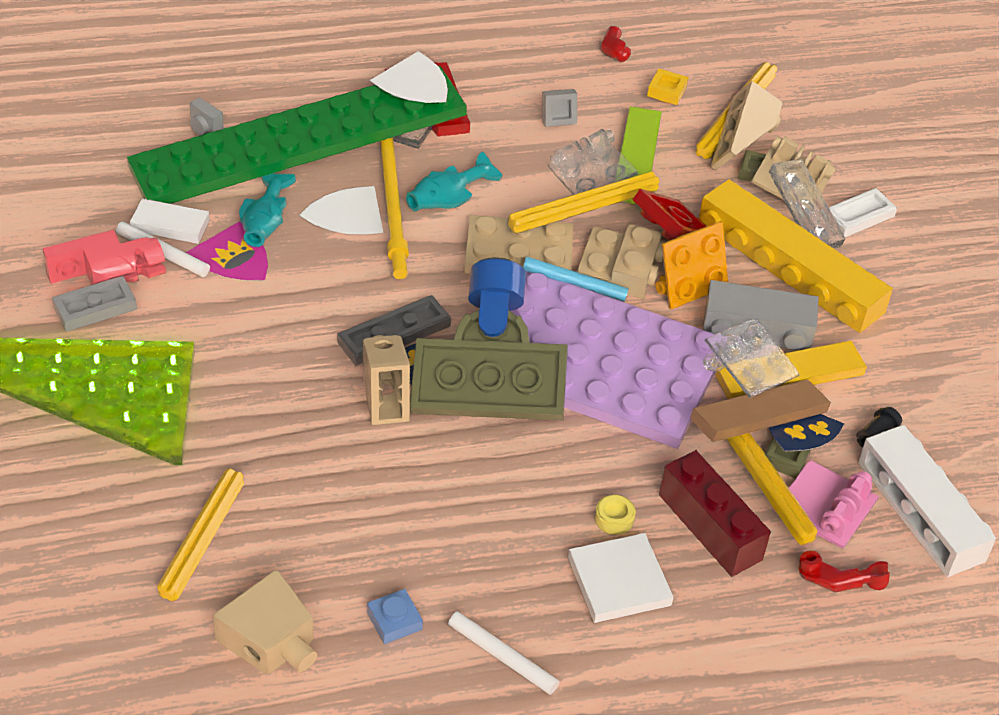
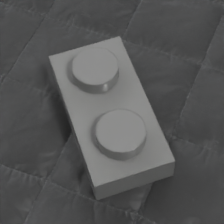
M123 276L52 297L54 309L66 332L137 310L136 299Z

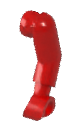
M806 551L800 556L798 569L802 578L833 592L862 588L863 584L866 583L870 588L880 591L889 584L890 572H888V562L885 561L875 562L863 570H858V568L840 570L822 562L821 555L816 551Z

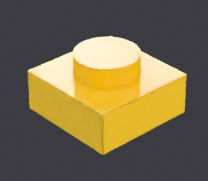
M658 68L648 87L647 96L665 103L678 105L687 88L689 77Z

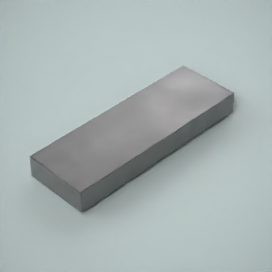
M430 295L337 333V343L353 364L357 366L363 363V340L365 338H371L376 335L401 336L405 346L416 341L417 338H424L450 327L451 317L433 295Z

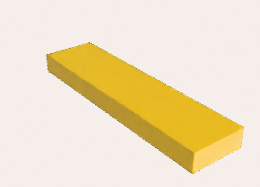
M851 340L717 366L715 375L727 399L807 379L813 385L862 376L865 374L867 366Z

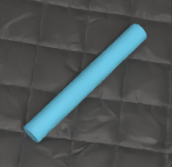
M527 256L523 265L527 272L540 273L547 278L570 283L623 302L629 289Z

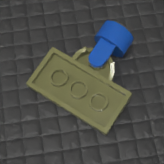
M492 257L482 259L473 264L470 272L468 300L472 305L480 309L470 315L465 314L457 326L454 340L416 339L410 400L411 414L564 421L568 344L529 342L528 328L522 317L511 312L524 304L526 271L519 263L506 258Z

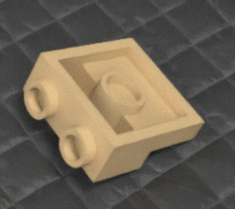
M628 224L624 234L593 226L577 272L629 288L627 295L644 299L648 285L655 287L659 266L655 265V263L663 262L662 243L665 242L661 241L662 232Z

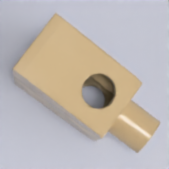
M376 335L371 338H365L363 340V379L371 424L381 425L410 422V363L401 336ZM383 384L392 386L393 392L389 395H382L381 390H384Z
M277 570L213 614L215 639L263 673H272L286 661L299 673L308 670L316 661L317 653L309 646L313 640V618Z

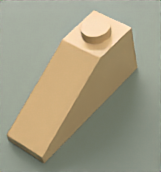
M753 81L734 95L711 167L717 170L765 133H772L780 123L781 117L779 113L783 102Z

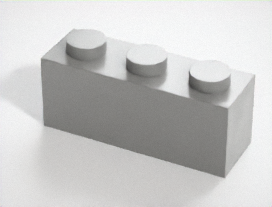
M711 280L705 305L703 330L734 341L792 350L809 349L812 347L817 329L818 296Z

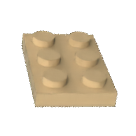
M470 215L464 273L470 274L473 264L482 259L492 257L510 259L523 267L526 256L571 270L573 224L554 222L516 234L508 227V218Z

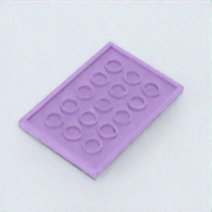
M527 271L524 304L520 308L511 311L515 315L522 317L528 328L530 343L568 344L564 408L676 449L679 448L692 421L690 419L694 407H699L717 366L727 349L729 340L728 338L573 284L553 280L540 273Z

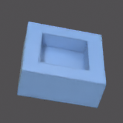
M406 589L367 603V614L383 644L423 629V620Z

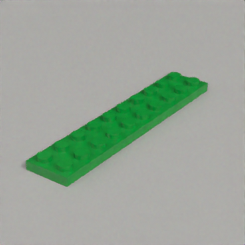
M438 66L446 78L448 88L446 102L425 103L411 101L394 96L377 85H372L127 157V162L144 199L172 204L467 115V105L441 66Z

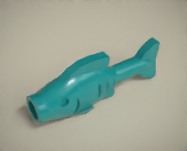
M480 152L475 166L463 172H458L455 166H450L445 171H431L412 191L406 194V201L410 209L415 212L421 209L456 208L469 201L472 197V193L465 188L467 184L480 178L500 181L503 175L491 164L486 154Z
M272 173L262 176L263 184L267 187L265 194L257 200L248 198L244 200L239 210V216L245 231L244 240L248 245L252 247L262 246L265 240L283 223L282 214L287 202L286 198L279 197L281 189L287 188L296 182L295 174Z

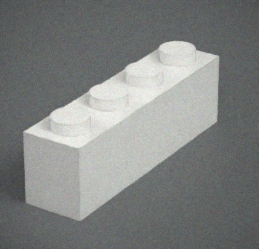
M905 425L866 438L858 464L865 472L871 475L872 482L948 578L985 563L996 537L990 526L983 522L969 505L967 498L962 493H959L946 477L942 467L937 465L925 451L920 440L914 437Z

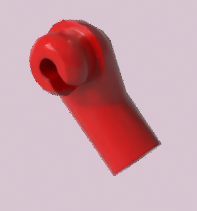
M610 26L603 38L601 50L606 56L616 58L621 63L625 62L631 55V49L625 46L626 43L620 39L622 35L620 28Z

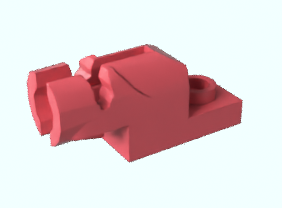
M110 230L43 248L46 272L51 284L85 274L91 285L120 276H123L126 282H137L139 274L151 278L166 273V268L161 263L165 261L164 253L156 237H145L120 243L115 231Z

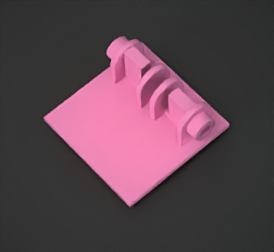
M809 460L789 487L794 497L817 528L818 533L816 535L844 549L879 498L878 495L871 492L872 477L869 473L860 471L859 473L852 474L848 480L812 460Z

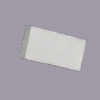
M874 188L824 209L822 219L842 238H845L895 217L897 207L877 188Z
M141 199L130 221V225L147 234L199 244L210 221L209 211Z

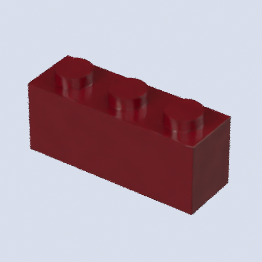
M697 450L665 465L659 496L731 577L763 561L771 534L770 529Z

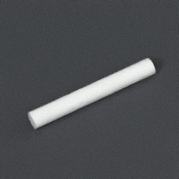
M123 221L116 228L118 235L130 241L145 237L154 238ZM158 239L165 259L201 277H205L210 270L209 264Z
M456 611L451 616L448 622L450 627L549 695L553 694L560 682L557 678L459 611Z

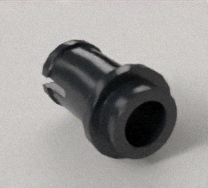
M892 407L878 409L874 413V419L857 432L856 437H859L857 439L859 445L863 448L866 438L901 426L902 417L900 413Z

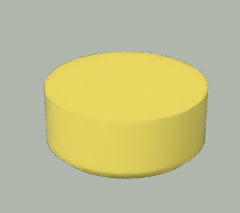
M605 496L597 503L595 522L602 531L608 534H624L633 527L636 515L635 506L629 499L623 496Z

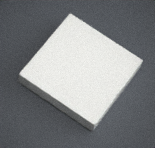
M645 533L569 549V562L594 623L672 606L674 597Z

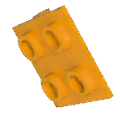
M719 221L662 243L665 275L660 276L659 281L655 283V288L660 295L665 294L668 296L669 309L672 310L708 295L711 280L729 283L723 222Z

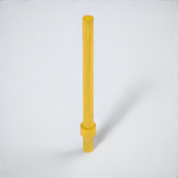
M392 137L380 141L390 240L387 243L388 258L392 261L393 276L396 279H404L408 275L406 259L409 256L408 242L404 239Z

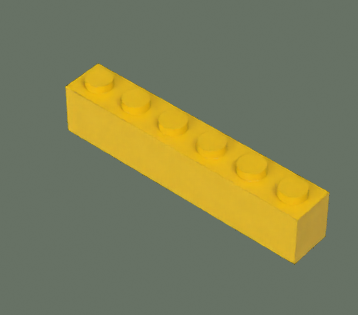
M728 179L702 198L699 219L704 224L709 226L719 221L723 222L724 241L801 294L818 296V305L858 333L864 331L886 313L893 291L891 286L732 180Z

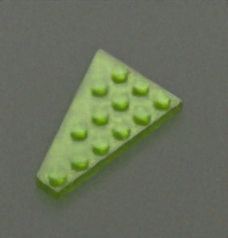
M0 338V393L167 463L182 466L195 357L194 342Z

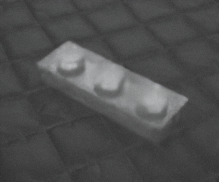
M797 159L773 163L769 174L795 223L832 248L841 247L846 239L803 160Z

